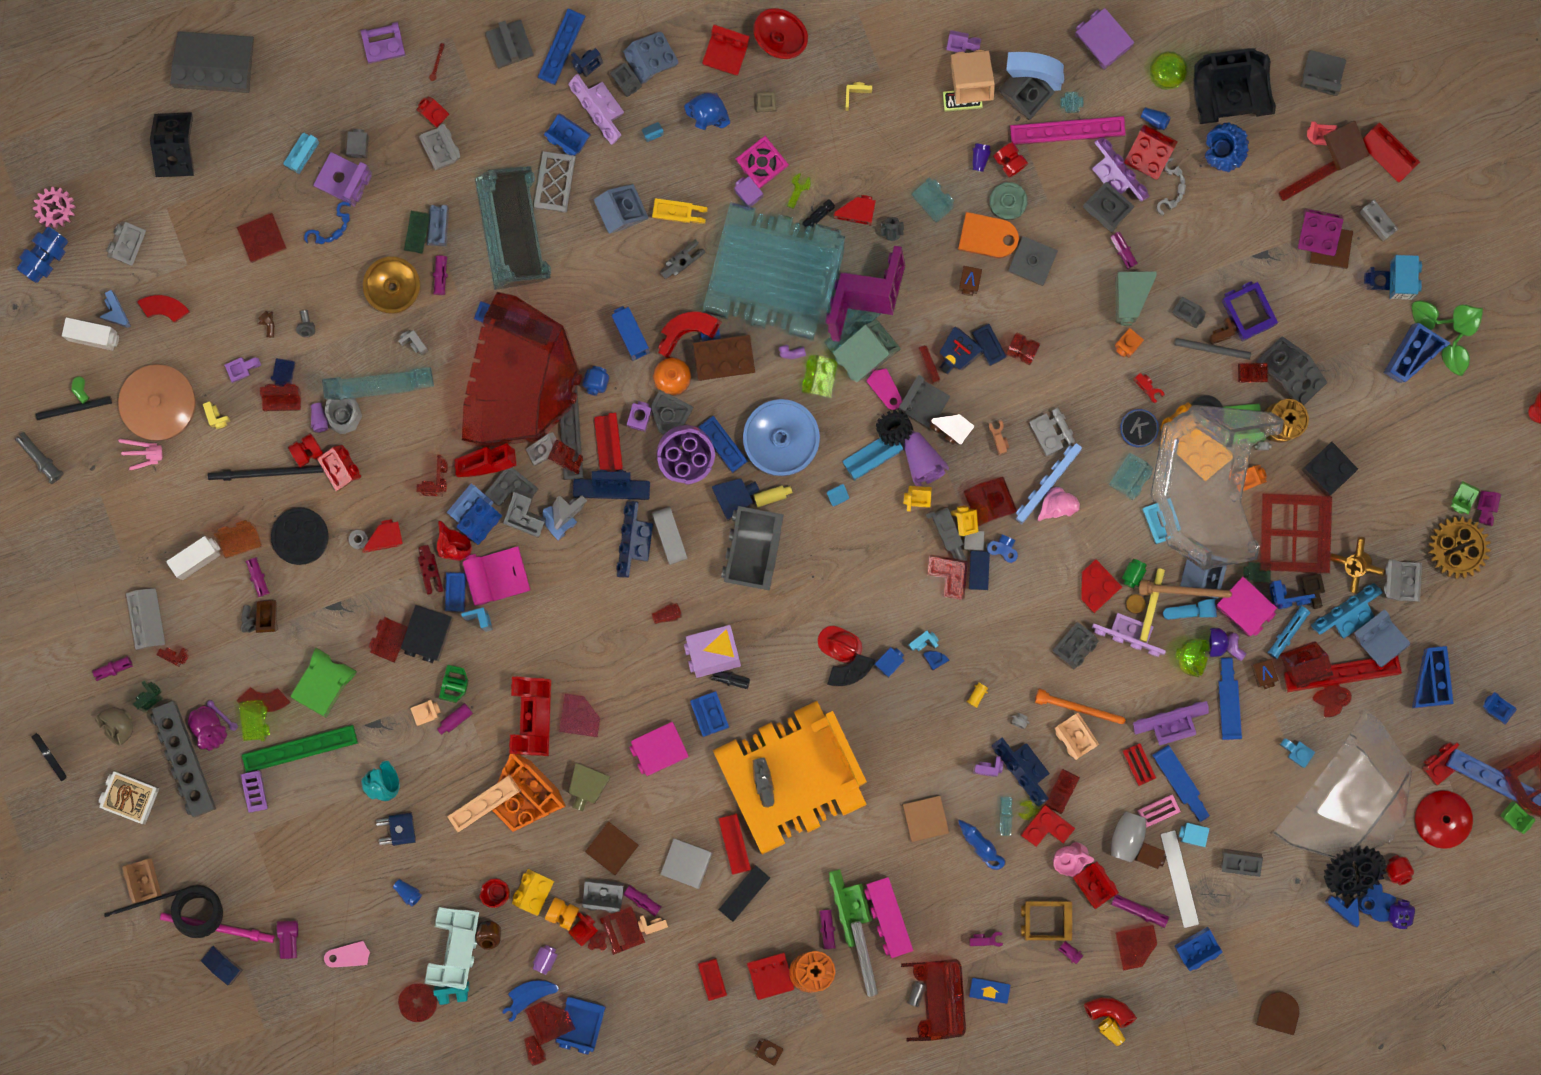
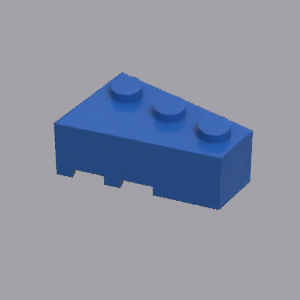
M1420 323L1412 324L1383 373L1399 383L1406 382L1442 349L1447 347L1450 342Z
M1447 646L1424 649L1412 709L1454 704Z

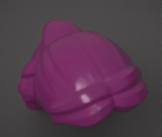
M200 706L197 710L190 713L188 726L193 735L198 739L197 745L199 749L206 748V750L210 751L224 743L227 737L226 727L221 726L215 710L207 706Z

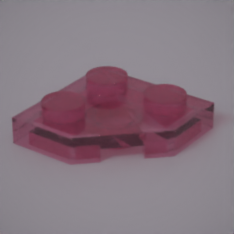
M565 694L559 732L598 738L600 726L598 714L584 696Z

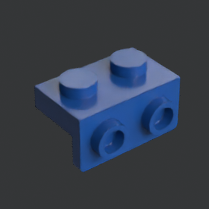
M559 113L549 130L544 133V136L547 137L550 143L561 146L566 154L575 156L581 152L591 134Z
M479 498L459 522L457 528L479 545L486 538L490 530L497 525L502 515L482 498Z
M1209 927L1175 945L1181 960L1189 971L1200 968L1202 964L1216 959L1223 953Z

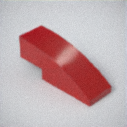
M507 443L491 450L488 447H484L454 460L457 477L485 475L517 466L515 449Z

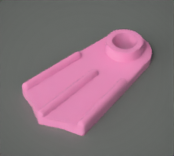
M364 941L329 950L324 956V962L329 967L367 965L370 951ZM331 955H335L337 957V960L335 962H331L329 960V957Z

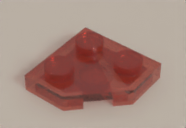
M1154 925L1115 932L1123 971L1143 967L1157 946Z
M545 1001L525 1009L540 1045L575 1030L568 1011Z

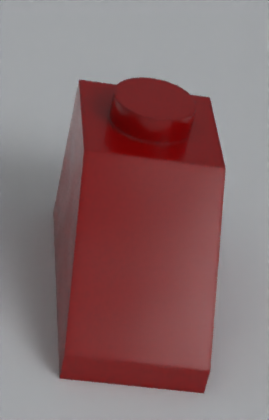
M861 195V198L856 197L835 211L834 219L871 226L876 200H872L873 197Z
M392 519L381 521V525L375 529L363 547L362 552L367 553L401 546L403 542L398 521L393 522Z

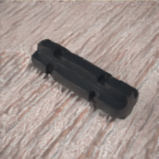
M830 199L825 201L823 206H820L810 215V218H806L802 222L803 226L810 230L815 223L817 224L827 215L828 211L830 212L835 208L834 203Z

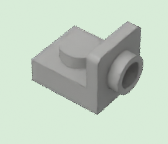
M408 330L400 336L401 339L398 342L401 346L412 340L410 345L416 353L420 351L424 355L428 352V349L414 330L411 332Z

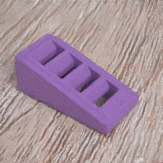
M256 771L241 774L248 812L268 809L262 772ZM257 778L256 782L248 783L247 779ZM259 786V789L249 791V787ZM260 793L261 797L250 798L251 794ZM262 800L260 805L252 806L251 802Z

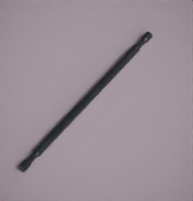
M181 890L120 908L110 913H104V915L108 917L112 914L177 895Z

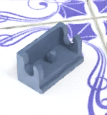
M431 205L427 245H447L449 216L447 205H442L441 207Z

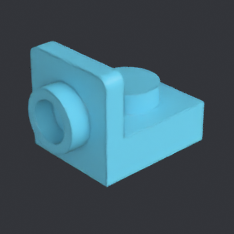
M925 631L908 646L912 651L917 649L919 652L927 645L925 641L928 640L936 648L939 646L937 644L939 640L933 632Z

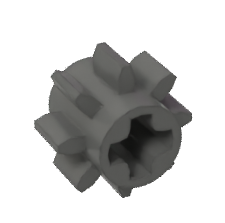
M889 217L885 219V223H881V235H886L887 240L895 241L900 238V235H904V223L899 222L898 218Z

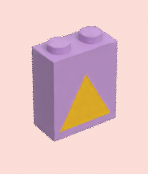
M730 625L686 636L687 643L684 644L686 655L690 654L691 661H688L690 671L695 672L696 678L741 666Z

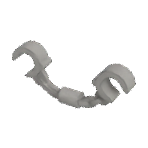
M1174 158L1168 159L1164 170L1169 176L1172 174L1180 176L1181 184L1178 185L1177 191L1179 196L1176 201H1168L1165 198L1158 203L1157 212L1164 216V212L1160 209L1161 204H1167L1169 209L1172 210L1182 200L1183 195H1185L1186 185L1182 170L1179 166L1174 170H1170L1167 167V164L1173 161Z

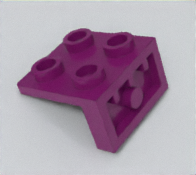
M1305 208L1298 249L1335 256L1344 220L1343 216Z

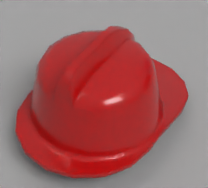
M828 626L818 636V646L821 651L840 662L850 663L857 654L861 655L862 653L860 639L855 634L840 627Z

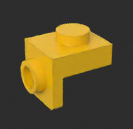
M909 486L908 493H904V504L907 505V511L911 512V506L931 507L932 487Z

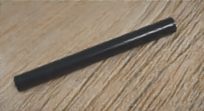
M109 396L87 401L83 404L78 403L36 413V418L38 421L112 404V398Z

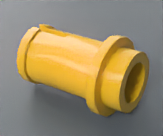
M979 682L977 685H974L976 688L967 700L969 704L978 708L985 693H988V687Z

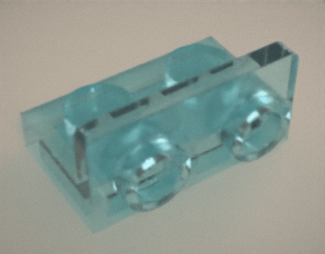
M929 177L911 195L937 223L954 209V200L948 193L944 194L940 190L942 187L937 180H931Z
M1129 453L1109 485L1125 494L1129 499L1134 500L1140 494L1145 481L1150 479L1153 468L1148 462Z

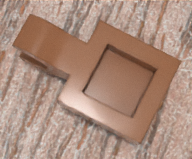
M1000 420L998 421L999 429H994L992 423L989 424V430L992 432L999 456L1006 454L1007 448H1009L1007 438H1003L1001 434L1004 425Z

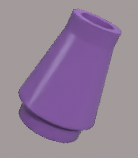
M322 403L312 404L311 428H313V432L327 431L330 424Z

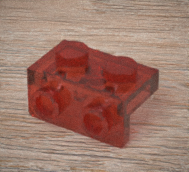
M267 384L265 387H260L262 409L264 412L301 410V391L295 384H285L284 387Z

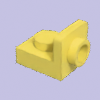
M211 402L203 404L208 422L212 428L220 429L227 426L226 423L230 422L228 416L218 419L217 417L220 416L217 406H213Z

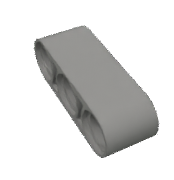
M667 507L652 512L669 565L688 559L671 508Z

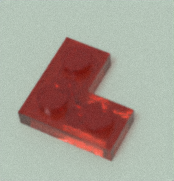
M936 555L929 556L928 575L945 578L944 597L964 599L968 561Z

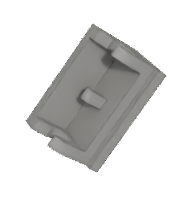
M1375 199L1360 211V214L1383 242L1399 230Z

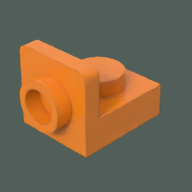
M1129 328L1115 344L1116 352L1122 357L1127 356L1130 358L1144 339Z
M1260 465L1234 474L1241 492L1267 482L1266 472Z

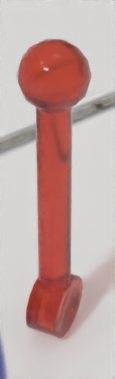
M444 43L440 44L433 72L429 76L430 81H435L437 78L436 72L445 47Z

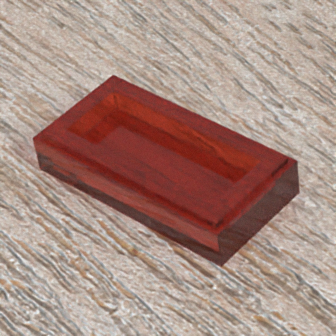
M927 346L919 347V353L932 384L939 383L940 377Z

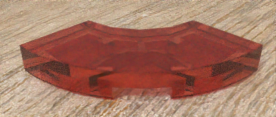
M250 687L236 700L243 707L261 713L275 712L291 703L278 688L272 692L260 693Z

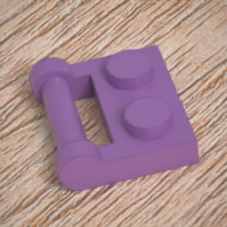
M398 22L376 29L361 30L368 64L406 56ZM393 32L395 34L394 38L369 42L370 37Z

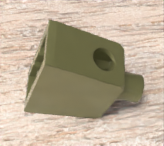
M576 763L569 794L577 796L573 808L583 811L587 801L595 804L611 777Z

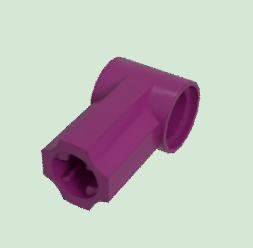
M277 921L280 959L297 958L298 921Z

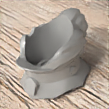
M345 386L335 388L333 395L327 398L325 415L330 424L329 428L339 434H346L356 430L362 418L357 400L350 396L351 391Z

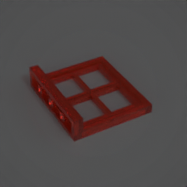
M1262 494L1260 571L1330 573L1332 496ZM1272 504L1293 505V530L1271 529ZM1298 505L1319 506L1318 531L1297 530ZM1271 536L1292 537V562L1270 561ZM1297 537L1318 538L1317 563L1296 562Z

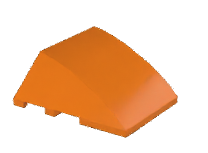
M509 755V759L502 770L498 782L511 775L521 791L492 811L514 832L564 808L566 805L558 788L532 761L521 755Z

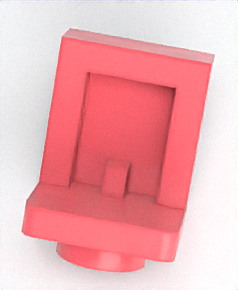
M1312 121L1311 127H1308L1307 137L1313 145H1327L1324 135L1338 127L1337 125H1320Z

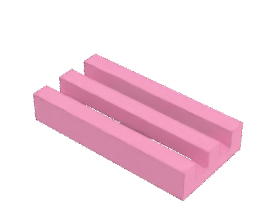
M1173 794L1137 810L1141 817L1148 819L1169 808H1175L1174 811L1150 822L1146 820V828L1181 811ZM1171 800V804L1144 816L1143 812Z

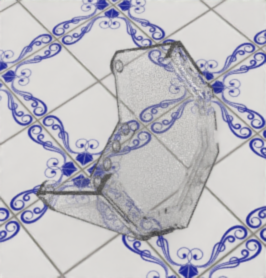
M1194 405L1188 411L1173 418L1174 420L1165 423L1162 427L1150 495L1152 501L1157 503L1159 511L1156 513L1161 527H1165L1167 545L1202 570L1257 560L1259 544L1252 536L1241 504L1251 447L1271 434L1279 435L1282 432L1284 420L1272 412Z

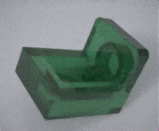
M1248 562L1247 566L1243 567V577L1247 578L1249 582L1270 583L1271 563Z

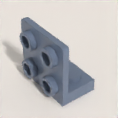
M1385 609L1355 632L1357 642L1380 667L1386 665L1410 646L1409 640L1392 623L1390 615Z

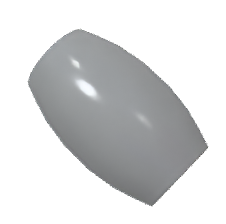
M1129 812L1123 814L1112 836L1111 856L1132 863L1145 839L1146 818Z

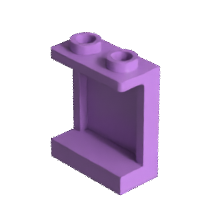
M1104 8L1102 11L1096 10L1090 16L1092 19L1087 23L1083 21L1076 27L1077 31L1075 33V37H1079L1097 58L1103 70L1134 45V41Z

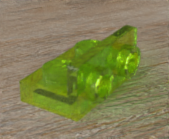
M263 700L240 702L239 709L243 741L260 739L261 742L265 741L267 736L270 735L269 724H266L265 721L267 706L263 705Z

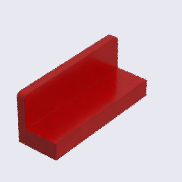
M1380 122L1363 138L1368 153L1397 182H1401L1420 163Z
M617 413L595 417L600 470L608 472L623 470Z
M733 814L718 818L732 875L750 871L751 867L738 815Z

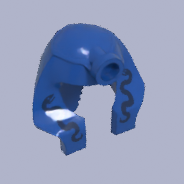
M702 93L691 99L684 106L687 116L696 120L695 127L706 130V127L709 125L724 128L730 124L728 112L717 93Z

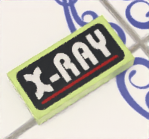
M954 91L943 92L945 112L983 108L982 101L956 104Z

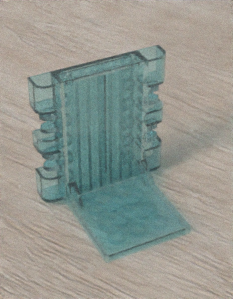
M731 202L702 312L728 320L732 301L736 302L733 316L735 317L739 314L740 303L745 304L747 308L744 312V319H749L751 308L755 307L751 326L762 329L766 327L769 311H772L771 326H774L776 323L777 313L784 314L781 322V328L783 329L786 328L788 317L792 316L788 335L814 341L818 323L826 325V316L830 310L831 297L834 294L835 282L838 279L844 255L846 236L841 235L842 230L816 224L812 240H809L812 226H807L804 238L797 237L800 223L795 224L793 235H789L793 218L780 214L775 231H772L775 219L772 216L768 220L767 229L760 228L763 221V214L760 213L756 226H752L756 208Z

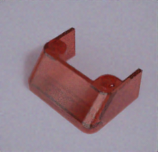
M948 959L901 963V967H913L915 978L918 981H924L925 989H927L925 992L927 1019L920 1021L917 1027L918 1036L907 1037L906 1041H933L964 1036L966 1032V1019L960 961Z

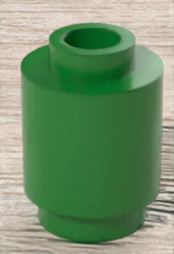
M1137 559L1129 562L1121 578L1124 580L1123 584L1133 589L1135 586L1139 587L1140 581L1147 571L1145 569L1147 565Z

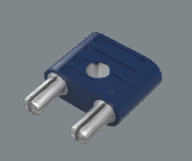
M412 812L389 815V818L376 820V822L389 821L377 823V826L390 825L391 837L381 838L379 841L392 840L380 842L379 845L392 844L396 846L416 843Z

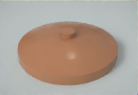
M155 364L136 370L126 379L120 390L118 406L123 422L134 434L146 440L164 441L179 435L190 424L195 412L196 398L192 385L182 373L172 367Z

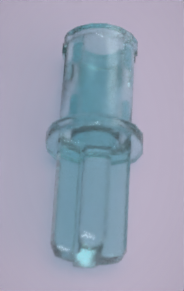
M1001 797V813L998 816L1000 817V835L1010 836L1012 817H1014L1012 815L1013 798Z

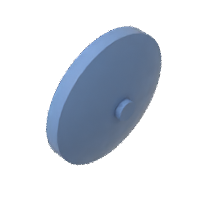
M785 399L772 400L756 408L749 416L743 432L744 448L750 461L759 470L773 476H789L805 469L816 456L820 442L819 428L813 415L801 404Z

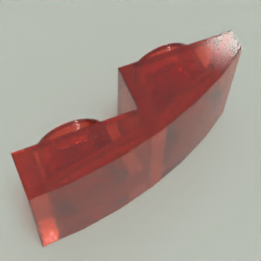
M1062 769L1045 805L1062 814L1080 777Z

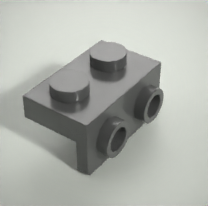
M586 878L582 907L591 911L598 909L606 910L609 913L620 912L624 883Z

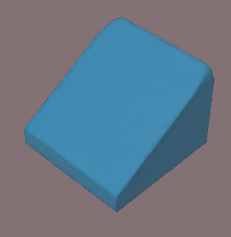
M659 122L642 129L646 142L664 135Z
M843 484L827 491V497L832 506H836L849 499Z

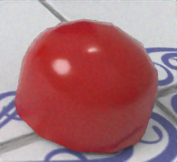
M490 879L482 885L479 898L487 907L499 908L508 901L510 888L501 879Z

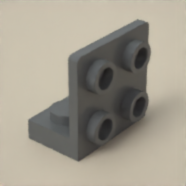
M1310 50L1300 87L1337 96L1342 86L1340 83L1346 59Z
M918 375L898 410H901L903 413L905 412L907 416L931 429L929 427L931 424L927 422L928 418L939 416L950 396L925 382V378Z

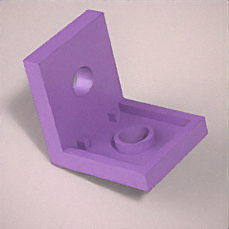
M330 152L313 186L355 207L356 202H359L363 195L365 185H368L371 180L372 172L362 162L356 165ZM337 173H343L345 176L344 180L340 183L334 181V176Z

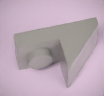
M553 432L526 448L534 466L560 454L561 450Z
M558 496L553 503L554 528L556 530L560 529L579 513L587 500L580 496L577 500L573 498L567 503L561 496Z

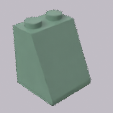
M1157 271L1117 273L1115 277L1116 323H1120L1121 326H1132V323L1136 322L1157 276Z
M875 320L865 324L833 354L837 363L844 366L848 371L847 375L850 379L859 382L895 355L901 348L881 323Z

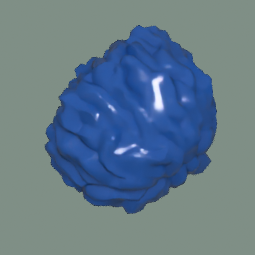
M1229 122L1217 125L1207 134L1206 144L1210 148L1205 153L1207 163L1211 167H1216V169L1225 172L1240 168L1247 158L1249 151V140L1246 138V131Z

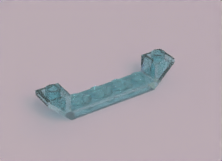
M431 367L413 369L404 373L368 377L322 379L324 398L331 400L406 393L434 386Z

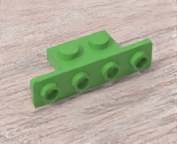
M839 869L829 872V882L834 890V901L838 906L839 919L844 927L845 941L849 947H853L856 944L851 923L860 921L863 924L872 921L863 885L858 884L845 888L841 870Z

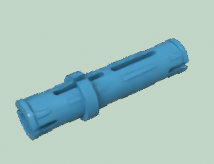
M1300 606L1283 632L1277 635V640L1267 653L1273 658L1278 659L1285 647L1291 644L1290 640L1311 612L1305 607ZM1300 618L1296 625L1293 627V629L1290 631V629L1295 624L1297 619ZM1288 634V636H1287L1286 639L1283 641V643L1281 644V646L1278 647L1279 644L1282 642V640L1285 638V636Z

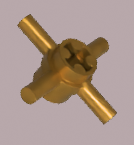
M1358 537L1356 553L1352 554L1349 558L1333 553L1330 556V561L1345 565L1346 572L1352 576L1350 588L1352 593L1358 592L1360 576L1367 572L1380 576L1385 575V569L1373 566L1371 557L1364 552V537Z

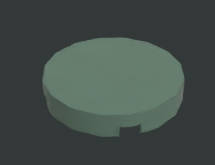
M1004 182L998 185L990 196L992 212L1003 220H1014L1020 217L1025 212L1028 204L1025 191L1020 185L1013 182Z

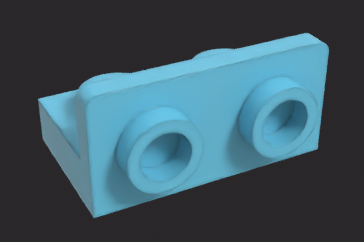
M302 133L284 161V165L300 174L320 143L318 139L311 134L309 136Z

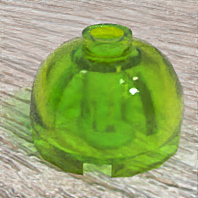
M1166 51L1158 54L1153 59L1149 69L1150 78L1158 88L1163 90L1176 89L1184 83L1188 67L1180 54Z
M1189 639L1182 644L1181 648H1177L1175 659L1178 660V665L1182 672L1199 678V675H1203L1208 661V657H1205V651H1209L1207 640Z

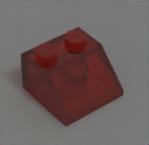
M1004 477L980 483L964 491L970 509L977 510L978 527L1017 512Z
M1316 641L1280 654L1290 680L1297 688L1307 687L1310 683L1324 681L1328 677L1333 676L1329 656Z

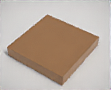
M941 796L903 804L911 842L949 834Z

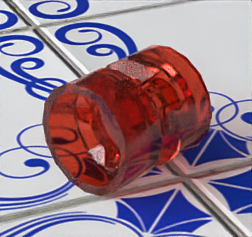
M1016 332L1006 355L1014 359L1019 357L1021 362L1030 366L1041 343L1032 339L1028 341L1026 336ZM1024 345L1029 347L1026 354L1021 352Z

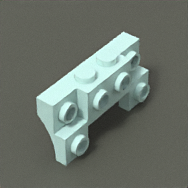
M438 908L435 927L449 930L444 964L443 966L428 964L425 984L439 987L447 986L462 990L466 988L469 968H472L474 963L472 951L477 945L475 934L479 912Z

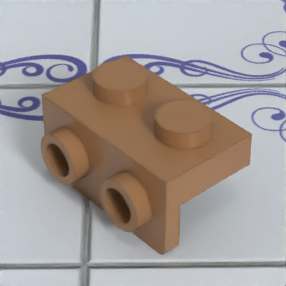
M152 858L122 867L132 903L146 901L162 895Z

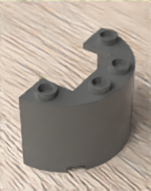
M738 506V509L733 511L732 521H735V529L730 530L729 540L732 541L731 548H727L725 557L729 561L727 567L723 566L721 578H725L724 582L770 591L784 514Z

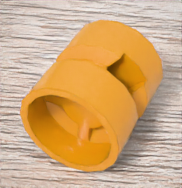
M555 897L545 920L554 924L558 922L560 927L570 931L580 908L572 904L566 905L565 901Z

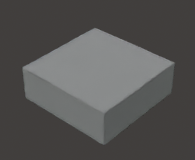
M978 531L977 533L965 536L964 550L983 551L984 531Z

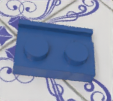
M716 691L690 701L703 737L729 728Z

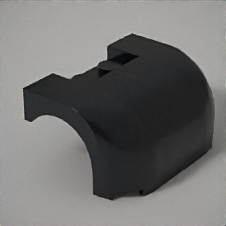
M1246 48L1203 55V58L1197 61L1194 66L1193 88L1200 124L1219 122V118L1256 113V117L1275 114L1276 104L1272 96L1270 84L1271 61L1268 54L1265 55L1263 52L1256 51V48Z

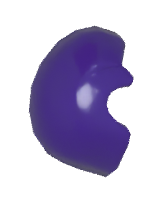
M1210 628V657L1222 656L1229 646L1228 636L1221 628Z

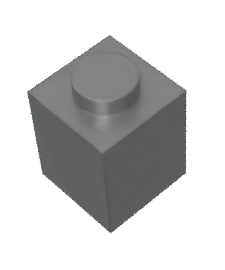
M353 129V132L348 131L346 154L349 158L367 159L369 135L364 130Z

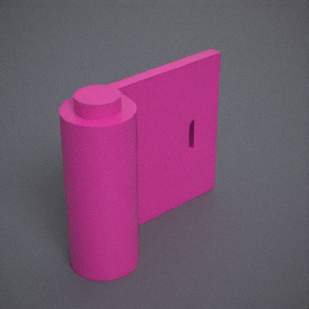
M519 546L483 557H477L476 554L469 555L463 561L474 606L531 591Z

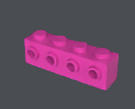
M889 877L866 884L867 888L864 891L867 900H872L874 907L870 909L873 918H878L880 925L876 927L879 936H884L886 944H883L886 956L890 955L891 958L912 952L913 948Z

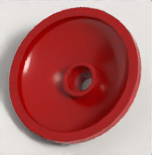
M779 8L768 9L760 13L754 22L753 31L755 39L759 46L768 54L780 59H792L799 56L805 50L808 43L807 30L802 21L791 12Z
M1436 791L1427 795L1419 803L1415 812V827L1419 836L1427 844L1436 848L1447 849L1461 844L1469 836L1473 826V814L1469 804L1460 795L1451 791ZM1444 816L1449 817L1448 823L1443 822Z

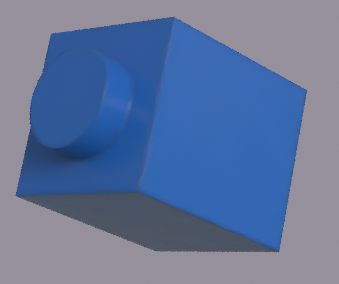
M890 647L875 663V666L889 678L905 661L902 658L904 654L897 648L893 650Z

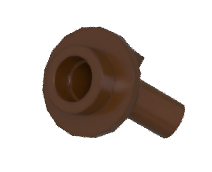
M265 311L258 318L260 320L258 325H267L266 337L274 338L275 324L273 322V312L268 313Z

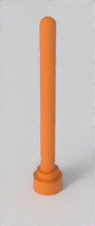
M1040 688L1036 694V704L1050 703L1118 724H1124L1126 721L1122 716L1050 696V693Z

